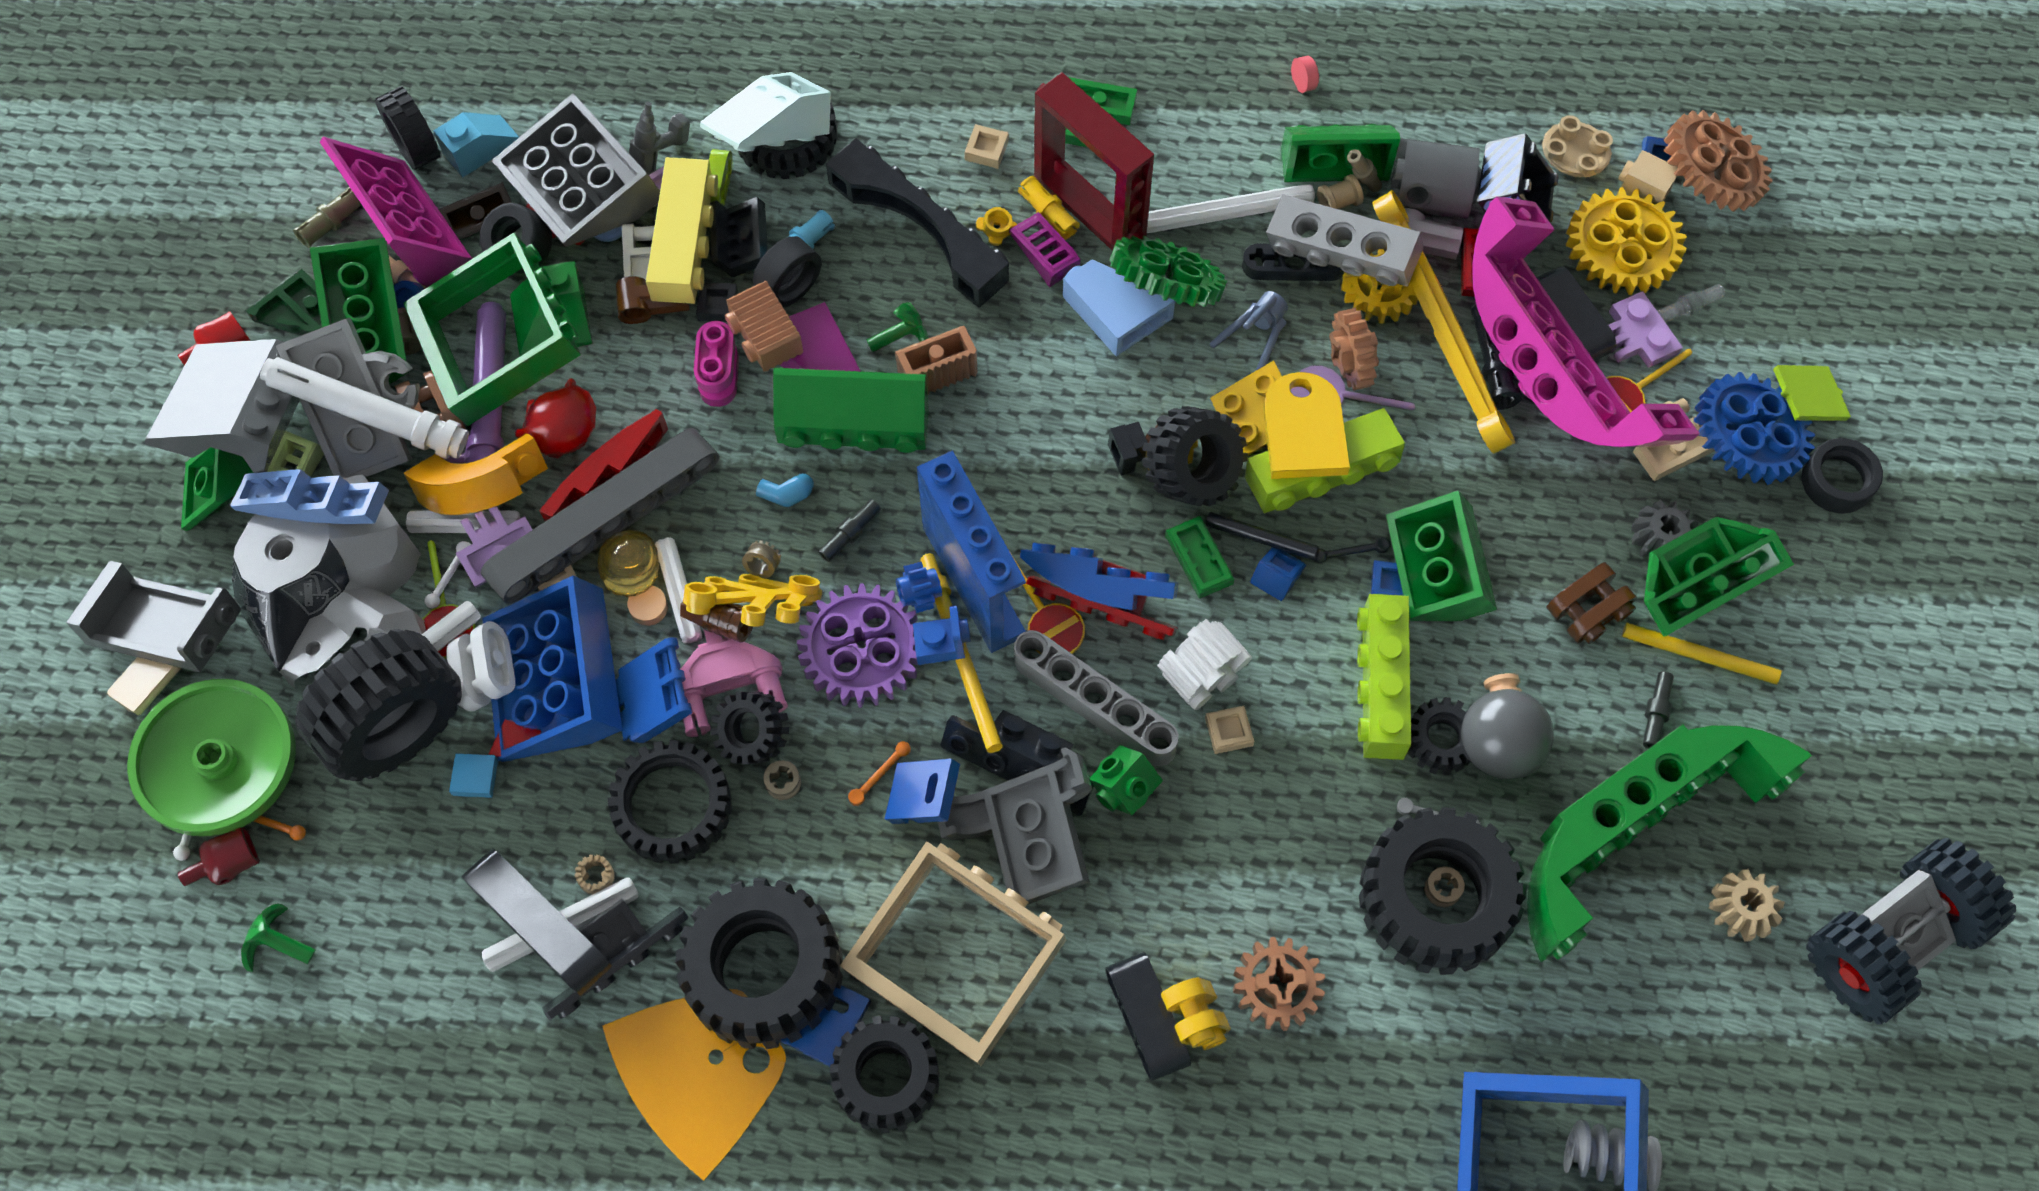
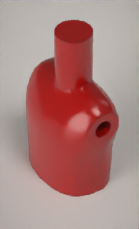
M230 311L213 321L197 326L193 332L196 344L251 341ZM195 345L177 355L184 366Z

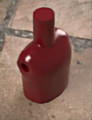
M240 827L203 842L199 848L201 861L179 871L178 878L185 887L206 876L213 884L224 885L241 872L259 864V856L246 828Z

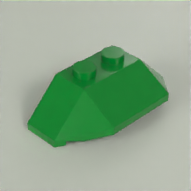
M1714 517L1649 553L1644 603L1664 637L1793 566L1794 563L1775 530L1758 528L1745 523Z

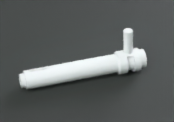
M279 357L274 360L268 358L262 366L260 379L266 381L267 386L411 441L412 446L419 449L427 450L430 448L435 450L436 455L448 459L450 456L458 459L466 446L469 431L461 428V423L450 419L447 422L442 421L439 415L425 410L423 413Z

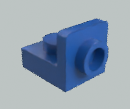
M957 606L949 607L950 618L913 623L918 665L965 658L964 643L971 642L967 618L960 619Z

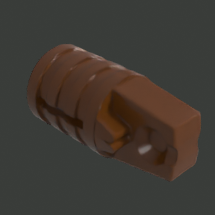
M683 601L680 604L681 617L701 626L706 631L714 632L720 636L723 635L739 643L744 642L753 629V626L745 625L740 621L742 605L734 603L719 604L712 607L709 614L698 615L688 612L686 610L687 605Z

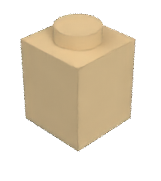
M1642 150L1635 162L1627 161L1618 180L1623 182L1621 187L1624 188L1626 195L1631 196L1633 191L1638 189L1639 198L1644 199L1648 194L1653 195L1651 203L1656 205L1664 201L1677 178L1674 172L1678 168Z

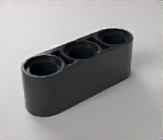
M1560 266L1536 277L1594 361L1616 350L1617 344L1613 331L1567 268Z
M1140 953L1105 967L1108 982L1149 1079L1154 1081L1191 1066L1186 1045L1180 1042L1174 1027L1176 1021L1172 1012H1168L1161 997L1162 988L1146 953Z

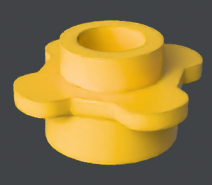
M1001 207L989 209L984 217H979L976 220L975 224L976 229L983 231L988 237V242L994 246L1001 245L1003 239L1010 235L1009 229L1017 225L1012 220L1011 214Z

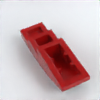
M655 409L621 430L587 457L560 484L539 510L544 521H547L652 452L668 430L663 412Z

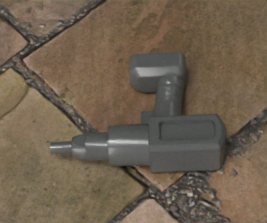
M651 102L645 103V110L640 115V120L635 128L634 139L630 140L629 154L648 175L656 171L658 151L672 145L680 146L686 143L690 128L689 119L683 114L678 113L671 117L668 132L663 134L656 132Z

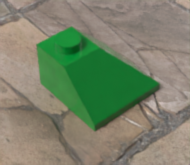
M575 261L544 266L543 268L554 283V286L550 288L551 292H554L560 298L566 308V312L562 314L564 319L569 320L578 333L579 338L575 340L577 347L593 344L583 283ZM528 278L510 294L519 356H522L554 335Z
M210 447L186 462L181 530H191L233 501L244 475L254 473L243 456Z

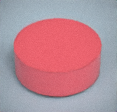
M1308 55L1295 58L1292 62L1291 74L1298 91L1304 93L1315 90L1319 83V71L1316 62Z

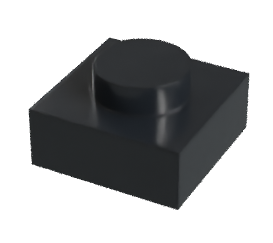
M704 282L703 289L699 290L696 310L698 321L727 322L724 316L729 313L726 300L738 294L737 284Z

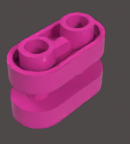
M711 321L704 324L696 335L694 375L702 400L710 406L721 407L729 404L736 395L739 355L735 345L734 334L729 326L721 321Z

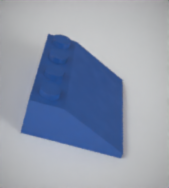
M571 576L482 618L483 624L489 621L494 622L506 633L510 644L515 675L514 690L499 699H491L495 739L498 733L500 738L501 756L497 757L498 761L506 762L584 746L622 731L602 588L576 576ZM505 719L513 721L519 726L541 731L539 735L504 750L501 726Z

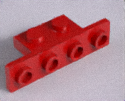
M1103 560L1102 574H1107L1108 567L1128 569ZM1131 570L1130 577L1146 579L1145 574ZM1028 576L1026 582L1027 585L1035 587L1033 594L1052 601H1055L1057 595L1071 600L1069 607L1088 614L1092 613L1093 608L1107 613V621L1124 627H1128L1129 621L1144 626L1142 633L1160 640H1164L1166 634L1174 636L1178 629L1176 626L1142 614L1148 596L1138 595L1137 609L1128 610L1089 601L1036 576Z

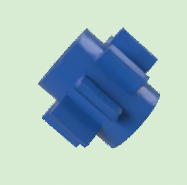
M922 561L903 566L905 571L903 572V577L896 578L897 592L904 607L911 605L915 608L916 613L934 609L933 603L935 598L942 596V588L936 570L934 568L928 570L926 567L923 568Z

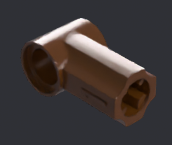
M624 277L616 283L618 318L625 324L644 323L651 318V315L690 310V303L651 301L646 280L642 277Z

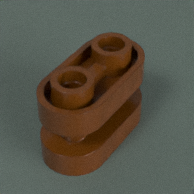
M1606 562L1599 564L1565 588L1546 606L1547 610L1556 620L1568 614L1574 621L1567 629V632L1576 643L1585 640L1588 644H1591L1606 632L1605 625L1613 619L1620 623L1636 610L1633 603L1637 596L1627 585L1615 591L1609 584L1616 576V573ZM1597 593L1602 601L1586 612L1581 604Z

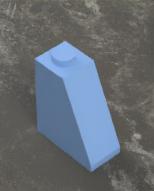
M1092 259L1082 266L1073 267L1063 278V298L1115 356H1118L1173 319L1175 306L1173 299L1169 298L1167 301H1164L1161 295L1155 294L1151 296L1148 294V290L1136 289V285L1133 282H1125V276L1116 274L1115 269Z

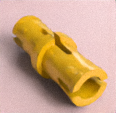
M1029 176L1024 179L1020 184L1022 187H1018V193L1032 205L1036 213L1039 212L1064 240L1076 234V229L1080 227V223L1062 206V201L1057 195L1052 196L1035 176Z

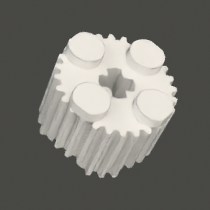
M1207 619L1202 623L1200 622L1196 627L1194 626L1187 633L1189 637L1176 649L1175 654L1170 649L1157 665L1163 672L1162 676L1194 710L1201 708L1212 697L1210 692L1215 688L1220 692L1229 688L1238 679L1236 672L1246 666L1252 659L1247 650L1221 622L1212 621L1210 623Z

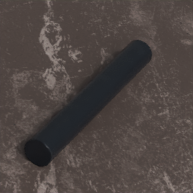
M1213 512L1209 513L1206 520L1207 527L1315 561L1319 551V546Z

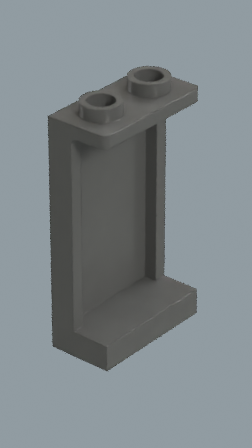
M109 561L66 623L86 645L201 672L242 609L226 588L216 587L213 593L209 595L135 578L122 563Z

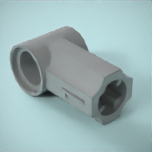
M1405 208L1410 220L1408 223L1410 228L1421 233L1424 247L1423 252L1456 260L1462 241L1463 228L1425 220V216L1418 210Z

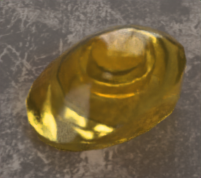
M624 530L609 537L600 548L597 561L599 574L608 590L616 595L629 597L642 594L652 587L659 572L658 550L651 537L641 531Z

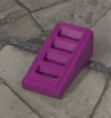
M1039 212L1009 229L1010 235L1049 287L1063 280L1073 267L1080 265L1081 259L1074 249ZM1037 225L1039 231L1028 237L1023 234V232ZM1045 236V238L1047 239L1046 241L1042 242L1036 247L1032 244L1036 240ZM1051 246L1054 248L1053 251L1045 256L1041 253ZM1058 256L1062 259L1054 265L1050 263L1051 260Z

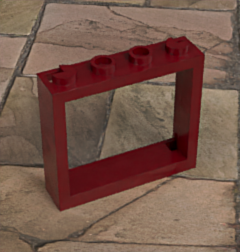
M1063 72L1047 84L1043 82L1035 92L1034 176L1052 196L1057 195L1062 201V205L1112 251L1117 239L1121 240L1122 237L1130 239L1131 235L1142 239V236L1147 237L1154 153ZM1066 128L1116 172L1114 204L1065 161Z

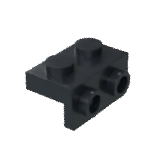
M755 197L727 209L717 200L710 202V205L713 206L714 216L713 225L709 227L711 236L709 254L714 265L731 277H736L756 269L760 260L768 251L765 203L758 197Z

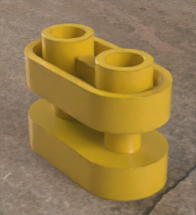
M1199 977L1191 978L1177 983L1161 993L1167 1011L1180 1015L1183 1014L1185 1018L1174 1026L1182 1044L1192 1045V1048L1202 1046L1203 1050H1208L1227 1041L1224 1034L1229 1032L1231 1027L1225 1013L1209 1009L1207 1006L1218 998L1210 981Z

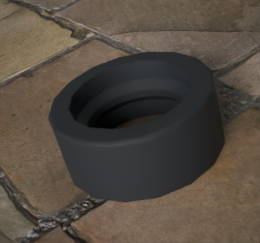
M798 236L787 237L776 243L762 257L754 272L753 285L756 286L767 281L782 307H788L801 299L814 285L822 267L821 256Z
M1847 438L1830 439L1818 446L1811 455L1810 460L1802 469L1801 481L1805 493L1814 504L1829 512L1839 514L1852 513L1866 506L1882 484L1883 469L1879 458L1874 452L1859 441ZM1829 459H1838L1854 466L1861 474L1864 483L1861 490L1849 493L1831 486L1823 476L1821 470L1823 462Z

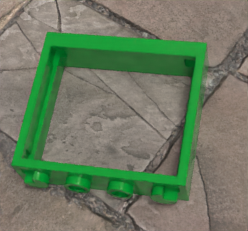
M515 233L507 236L403 303L447 408L467 426L581 355L575 343V340L579 338L578 333L569 320L564 319L562 314L566 312V308L560 298L550 290L554 283L546 270L538 265V262L542 260L539 252L532 243L526 246ZM523 268L554 335L468 389L439 324V320Z

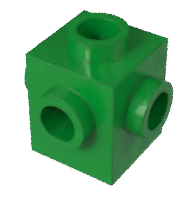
M1119 745L1110 756L1102 760L1098 769L1090 777V782L1093 783L1098 791L1096 794L1097 800L1106 809L1112 812L1117 809L1133 815L1144 806L1148 797L1163 782V779L1143 753Z

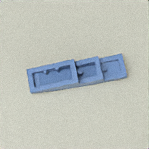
M301 469L249 473L244 475L230 507L236 511L304 522L374 524L389 490L380 482L349 484L340 475L311 478Z

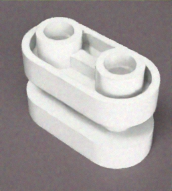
M490 621L473 629L470 635L464 634L448 643L447 662L461 680L462 697L461 702L457 705L473 712L489 704L491 699H499L514 690L515 675L510 644L506 633L498 624Z

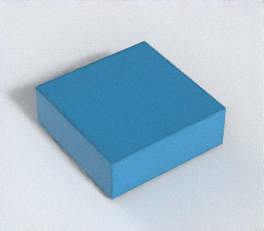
M455 753L449 789L452 796L492 798L498 765L497 757L495 755Z

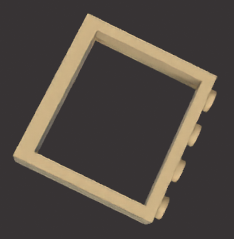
M926 841L845 957L840 967L982 1066L1065 943V935L1060 932L1063 925L1043 911L1038 917L1025 907L1029 902L1012 889L1008 888L1003 893L992 886L994 878L981 868L974 865L969 870L957 861L961 856L950 847L948 848L940 843L936 848ZM934 866L1046 941V944L980 1042H977L866 964Z

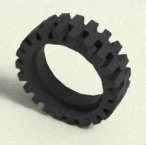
M832 102L830 103L829 134L815 136L814 140L795 149L775 150L765 148L762 145L755 146L753 151H738L740 157L744 159L747 166H753L755 172L762 174L766 170L767 177L775 178L777 172H780L782 179H790V172H794L796 178L804 176L803 169L805 168L809 173L817 170L816 162L822 166L827 161V155H832L834 144L836 145L837 123Z
M670 740L669 745H664L662 741L654 742V748L648 750L644 746L638 749L639 755L634 758L630 755L624 760L625 768L619 767L615 773L616 781L611 782L609 788L611 797L608 798L610 817L623 842L642 858H651L653 862L662 864L663 860L668 861L670 864L679 863V859L683 858L689 861L696 858V853L701 851L704 854L710 849L709 844L713 841L717 843L722 836L721 830L727 828L729 823L728 815L731 814L732 809L729 784L720 765L704 749L698 750L695 744L689 742L681 745L679 740ZM681 766L693 770L705 780L709 788V807L704 819L694 830L677 838L661 839L645 833L636 825L632 816V798L638 784L648 774L660 768Z

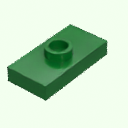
M1201 516L1166 530L1165 537L1199 599L1234 584L1235 579Z

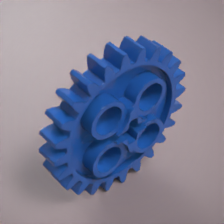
M1738 372L1734 378L1726 374L1721 380L1716 379L1699 397L1701 401L1694 408L1699 412L1694 418V422L1702 425L1698 430V436L1707 437L1708 439L1702 447L1704 449L1713 448L1716 451L1712 460H1725V471L1735 467L1739 479L1748 473L1755 484L1762 477L1767 485H1770L1775 479L1782 483L1789 476L1793 477L1803 468L1811 458L1808 454L1815 448L1814 445L1809 443L1815 437V433L1806 430L1812 424V421L1795 420L1786 399L1781 396V387L1772 388L1770 378H1767L1763 383H1759L1756 373H1753L1748 379L1745 378L1742 372Z

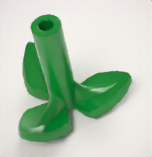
M906 302L899 305L893 312L902 322L866 340L871 351L875 352L909 334L915 335L919 342L929 338L925 327L922 325L923 322L919 312L911 303Z
M277 903L267 907L251 924L241 949L242 964L247 971L253 972L255 949L263 944L305 964H309L316 949L270 928V923L288 910L285 905Z

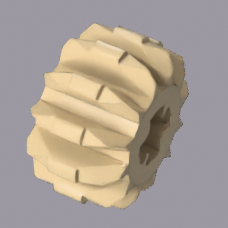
M1749 869L1740 871L1737 876L1734 873L1726 874L1722 878V884H1716L1711 892L1716 899L1709 903L1708 909L1721 913L1714 920V925H1722L1726 922L1729 925L1727 936L1734 937L1740 931L1744 942L1753 940L1756 935L1760 938L1767 937L1771 934V927H1777L1782 921V917L1777 912L1784 908L1785 902L1773 898V895L1778 892L1779 886L1774 885L1768 888L1764 885L1766 874H1759L1753 879ZM1741 899L1746 900L1745 906L1742 905ZM1748 904L1751 905L1752 911L1747 910Z

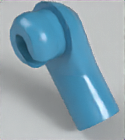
M803 473L792 477L781 485L762 479L757 486L756 496L784 507H791L811 494L814 482L809 475Z

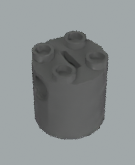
M1401 138L1396 154V168H1393L1390 189L1396 193L1404 208L1415 209L1424 214L1468 219L1471 206L1477 202L1482 171L1479 167L1480 149Z

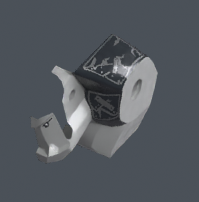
M363 474L343 478L349 484L369 483ZM384 503L374 524L314 523L254 514L235 546L232 573L234 599L242 609L240 611L276 669L294 688V681L305 673L317 671L351 638L355 627L366 628L367 637L364 641L369 640L371 635L380 632L388 634L393 629H406L420 634L426 631L422 618L413 610L389 596L403 586L416 571L421 553Z

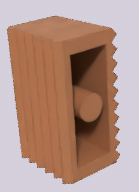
M767 281L726 300L729 313L724 315L734 335L741 333L745 341L741 344L751 363L758 361L763 371H768L770 368H775L776 365H781L784 361L787 362L790 358H795L796 355L803 353L801 336Z
M964 325L895 351L898 373L926 374L927 395H929L930 391L936 392L937 388L942 390L943 386L949 387L950 383L956 384L957 380L962 382L964 378L969 379L971 375L976 377L978 373L977 350Z

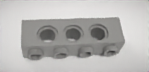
M1284 194L1280 198L1266 231L1271 247L1280 255L1292 257L1295 254L1307 258L1308 261L1318 266L1330 264L1340 267L1344 272L1353 276H1361L1362 274L1372 276L1380 283L1388 286L1400 284L1408 287L1424 248L1419 231ZM1306 231H1317L1311 237H1301ZM1341 240H1351L1345 247L1335 246ZM1374 250H1386V252L1379 257L1370 256V254Z

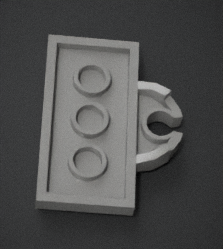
M351 318L341 320L276 345L281 359L414 409L418 403L419 383L408 385L403 393L393 391L389 385V377L393 372L405 374L413 368L396 354L384 351L366 353ZM300 399L334 476L340 475L342 478L363 474L367 477L412 459L404 438Z

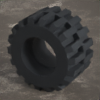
M1182 406L1181 409L1173 408L1169 410L1168 416L1161 415L1156 420L1157 428L1151 427L1147 433L1151 438L1149 443L1144 442L1143 451H1147V457L1143 458L1142 461L1143 467L1149 468L1145 475L1149 482L1155 483L1153 488L1158 493L1164 494L1166 498L1195 506L1216 505V500L1224 501L1229 497L1228 490L1235 491L1239 484L1236 481L1238 477L1243 478L1246 471L1242 469L1243 462H1248V453H1243V448L1247 446L1246 439L1239 436L1242 430L1238 424L1232 423L1231 417L1220 414L1218 411ZM1200 439L1202 445L1201 461L1196 470L1190 473L1188 467L1189 451L1194 442Z
M882 1016L872 1017L873 1023L865 1025L864 1021L855 1024L856 1031L852 1034L847 1031L841 1037L843 1042L841 1047L836 1046L832 1054L834 1063L830 1064L831 1085L841 1108L854 1123L857 1121L861 1124L862 1128L869 1131L872 1128L879 1129L880 1133H890L889 1129L898 1128V1131L908 1129V1123L912 1121L918 1123L923 1118L922 1113L926 1109L930 1111L934 1104L933 1098L935 1093L938 1094L940 1085L937 1056L934 1047L932 1048L929 1038L924 1032L920 1033L917 1031V1026L908 1021L907 1024H903L899 1017L894 1016L890 1017V1021H883ZM884 1052L901 1055L908 1061L911 1069V1077L907 1085L899 1093L889 1097H876L867 1093L860 1081V1074L866 1062L873 1056Z

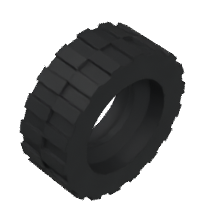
M403 86L375 98L377 109L388 132L412 169L416 170L441 157L438 145L425 118Z

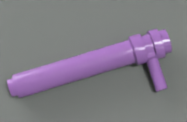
M496 302L483 303L477 311L473 386L504 367L506 312L503 310L502 305ZM502 405L471 424L465 453H462L458 459L450 456L445 460L456 464L470 463L490 456L504 447V440L501 437Z

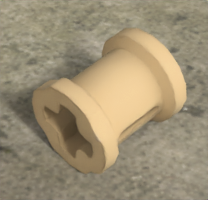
M1353 174L1345 176L1344 181L1332 186H1319L1317 191L1319 204L1335 209H1341L1351 204L1358 206L1364 200L1361 185Z

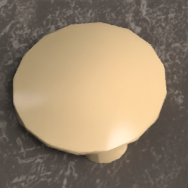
M1565 116L1559 124L1553 125L1545 133L1542 148L1544 156L1551 166L1561 173L1573 177H1591L1601 173L1609 165L1612 155L1611 145L1613 138L1610 133L1597 130L1589 124L1582 123L1575 116Z

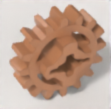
M1356 308L1338 311V313L1334 314L1335 321H1332L1334 332H1331L1329 335L1333 365L1339 368L1343 378L1347 379V386L1352 387L1353 391L1371 387L1375 384L1374 378H1377L1374 367L1379 365L1377 357L1378 341L1375 332L1369 330L1366 320L1362 319L1360 310L1356 311Z
M1270 937L1268 948H1264L1258 941L1255 942L1252 948L1254 956L1244 952L1240 960L1246 967H1236L1233 976L1242 980V982L1234 985L1233 993L1244 994L1238 1007L1240 1009L1251 1007L1253 1012L1250 1021L1254 1022L1261 1016L1265 1018V1029L1270 1030L1274 1021L1280 1022L1283 1031L1288 1030L1291 1019L1299 1026H1302L1306 1021L1304 1011L1314 1016L1318 1007L1312 1000H1322L1325 991L1316 987L1324 982L1325 974L1314 973L1313 971L1318 966L1319 959L1307 960L1305 955L1308 947L1305 945L1298 951L1292 949L1293 940L1291 938L1286 940L1284 946H1278L1276 938ZM1266 960V971L1252 977V972L1256 966ZM1286 960L1294 963L1299 969L1296 970ZM1275 972L1282 983H1287L1283 994L1279 991L1277 984H1271ZM1306 990L1304 999L1292 1008V995ZM1258 997L1264 998L1272 1004L1273 1008L1264 1005Z

